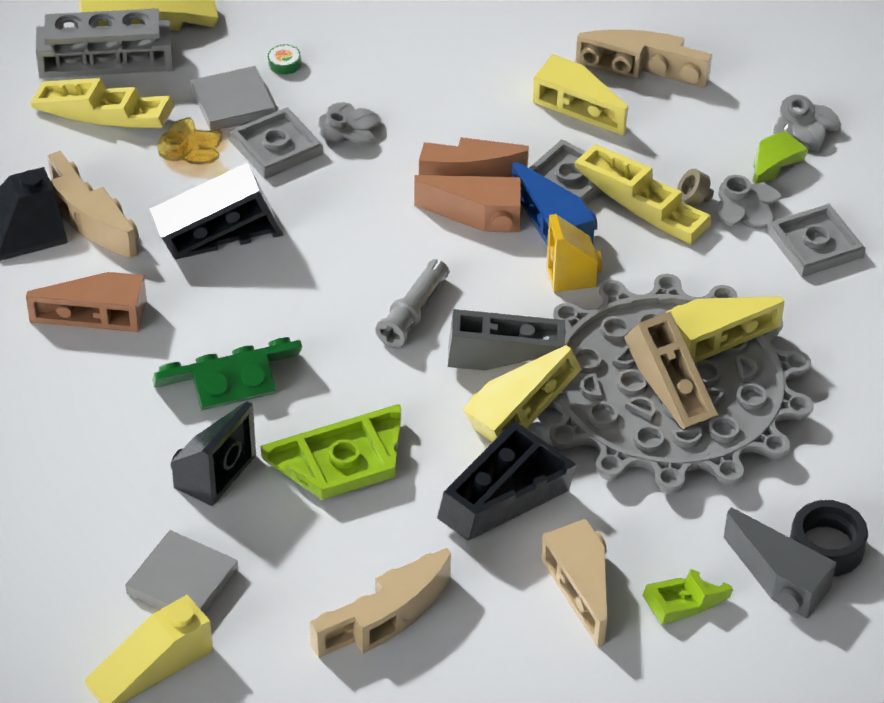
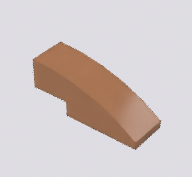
M460 137L458 146L424 142L419 158V175L512 177L513 163L519 162L528 167L529 146Z

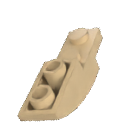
M596 30L578 34L576 63L636 79L644 71L705 88L710 78L712 54L684 47L685 38L641 30Z
M61 150L49 154L50 182L55 192L61 217L72 228L99 246L130 258L137 256L135 240L139 239L138 229L132 219L127 220L123 215L119 201L116 198L112 199L104 187L93 190L88 182L84 183L80 178L76 164L73 161L68 162Z
M444 548L435 553L425 554L412 563L398 569L388 570L383 575L375 578L376 593L362 596L351 604L334 611L324 612L316 619L311 620V647L317 657L320 658L354 642L361 652L365 653L390 640L414 623L436 601L451 578V552L449 549Z

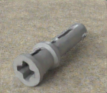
M438 259L431 260L404 298L395 300L390 306L389 315L386 318H382L376 324V335L384 344L395 348L401 347L407 339V332L410 328H414L419 324L421 310L449 275V268L443 261H440L436 269L433 270L438 263Z

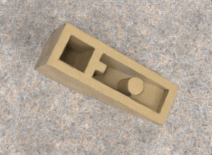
M671 311L638 323L624 337L640 373L682 430L718 415Z
M585 518L544 533L541 560L597 647L605 644L607 626L605 572L607 547L602 534L599 531L595 532Z

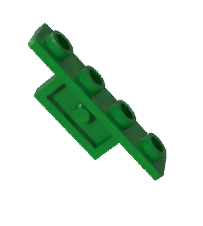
M283 337L270 341L268 343L269 347L255 350L253 345L234 349L232 355L218 358L217 354L203 355L196 358V363L181 366V362L167 363L160 366L159 371L153 374V386L156 388L193 379L201 411L272 395L276 389L269 362L299 355L302 349L301 340L290 341L289 337Z

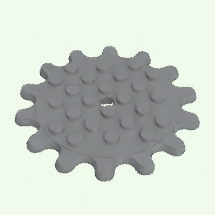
M667 273L655 278L654 288L651 292L637 295L628 291L617 280H606L599 286L598 292L602 304L598 308L585 310L571 303H562L555 307L553 317L554 319L565 320V345L572 349L582 370L546 407L555 409L564 415L561 421L551 427L549 432L550 439L553 445L561 450H567L578 445H591L598 449L601 453L597 458L596 468L600 476L605 480H615L629 468L643 467L655 474L659 489L668 494L677 492L684 484L685 474L692 470L710 472L721 484L734 486L743 477L744 467L739 456L745 453H758L772 460L783 458L790 449V441L784 434L778 431L775 423L781 420L802 421L813 411L814 403L812 399L807 395L790 390L786 384V381L803 376L811 366V359L804 352L781 351L771 343V340L782 330L783 319L780 328L695 363L718 415L682 430L640 373L624 338L638 323L665 314L666 311L695 299L737 298V292L730 286L718 285L713 287L703 297H692L682 290L681 280L677 276Z

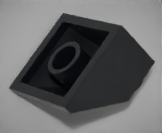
M41 167L9 175L0 186V261L67 244V236L55 192L45 168Z
M244 402L194 436L183 449H179L174 454L171 461V469L175 489L210 506H213L256 457L252 403Z

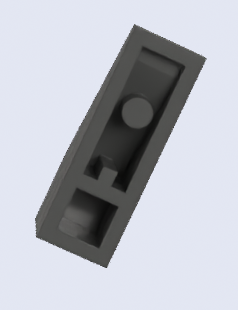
M453 309L447 367L485 371L540 358L565 346V320Z
M732 507L727 511L724 539L773 601L779 603L786 610L794 611L808 618L831 589L836 562Z

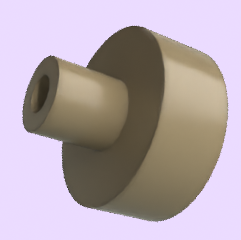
M697 169L688 170L682 176L677 190L682 191V202L690 206H697L703 200L709 202L714 195V190L710 188V177Z

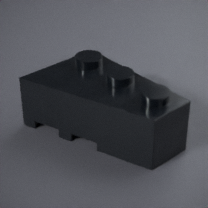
M248 163L151 209L161 238L175 260L219 250L218 245L234 241H239L240 245L251 243V237L271 233L273 238L283 236L273 209Z
M514 420L443 492L437 519L469 541L568 492L577 464Z

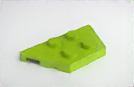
M396 404L261 445V457L268 464L321 500L395 478L401 426V406Z

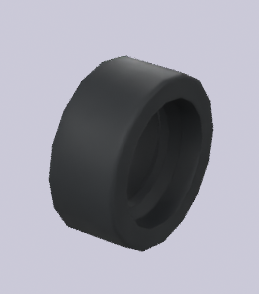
M817 500L806 504L796 512L790 538L835 561L834 576H841L852 572L861 564L866 549L868 529L867 523L861 514L848 504L835 500ZM816 527H830L846 534L852 541V544L842 549H826L811 542L805 533Z

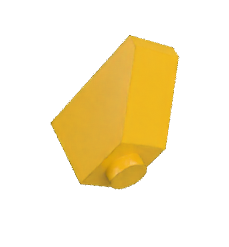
M557 214L549 215L546 268L553 292L596 287L597 272H602L603 268L600 251L594 250L589 235Z

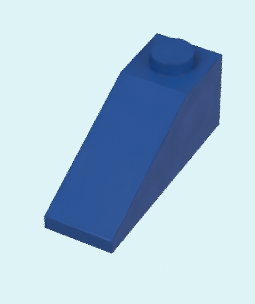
M519 162L513 163L512 177H520V204L546 245L548 244L549 215L557 214L589 235L593 244L594 230H597L598 227L597 219L591 209H587L581 198Z

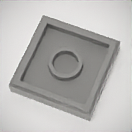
M256 66L191 80L192 91L210 131L252 122L275 112V106Z
M288 107L229 131V141L264 179L323 154V144Z
M563 139L529 167L580 197L585 206L602 191L575 168V161L586 151Z
M830 204L769 222L767 226V233L801 277L863 258L866 248Z
M169 530L125 584L126 593L159 609L188 594L201 611L205 613L238 570V560Z

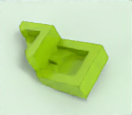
M787 131L776 133L761 140L753 162L755 172L752 182L759 184L776 179L780 167L804 161L808 148Z
M690 569L686 580L675 578L646 584L642 596L661 625L688 618L720 604L730 598L734 589L731 585L724 582L721 586H716L703 581L699 576L700 572Z

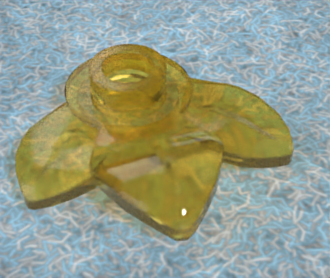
M190 117L172 123L168 131L161 135L157 144V151L166 160H184L197 165L209 164L219 159V153L215 149L221 143L222 131L197 130Z

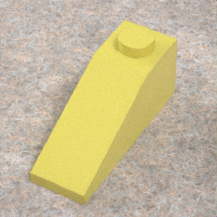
M552 54L534 76L533 103L617 134H625L628 105L582 64Z
M781 296L695 299L686 304L678 305L666 311V313L671 311L694 363H697L780 328L785 301Z
M565 345L489 381L478 393L471 397L463 411L474 430L493 442L514 420L527 429L582 369L572 349Z
M187 594L153 613L84 680L85 685L99 703H124L213 652L211 622Z

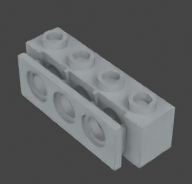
M159 8L45 14V26H36V59L39 78L173 71L170 20H159ZM140 19L141 24H131V20ZM108 21V25L98 26L97 22ZM64 23H74L75 27L64 28ZM130 52H146V53H144V54H142V55H134V54H131ZM113 53L112 55L107 56V57H102V56L97 55V54ZM68 55H79V56L76 57V58H66V57H64V56H68Z

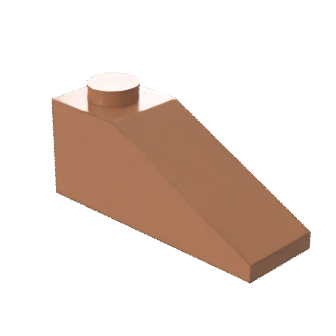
M415 175L414 206L481 231L519 232L520 177Z
M105 272L27 291L26 302L29 321L33 323L138 332L147 302L144 275Z

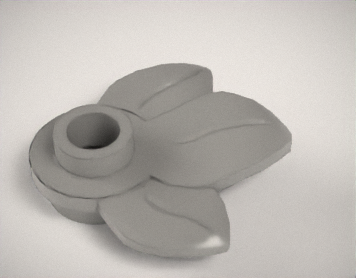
M791 95L786 97L781 103V116L774 123L773 134L787 131L805 147L819 152L825 139V131L840 130L841 122L836 113L827 106L815 105L802 95ZM793 108H800L802 111H796Z
M338 102L328 107L327 114L320 116L318 126L321 136L329 141L341 142L348 139L356 144L376 143V138L370 130L381 123V118L369 109H354L350 103Z
M731 175L725 178L719 186L718 195L721 200L717 205V212L721 220L729 226H735L743 220L744 223L755 228L767 227L768 223L773 220V214L769 205L780 200L781 194L767 184H751L744 176Z

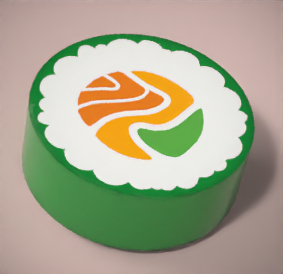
M288 44L273 47L268 52L269 68L273 72L283 75L296 72L301 67L300 50Z

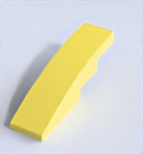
M79 0L78 2L80 12L159 8V20H170L171 30L178 32L183 22L215 28L218 20L215 0ZM133 19L131 24H141V20ZM98 21L97 24L98 26H106L108 21Z
M101 78L42 82L30 102L33 109L60 117L98 125L127 128H163L175 107L170 96L140 97L136 87L106 89Z
M594 144L575 161V168L619 204L658 229L690 245L711 226L710 214L682 203V191L652 179V168L597 144Z

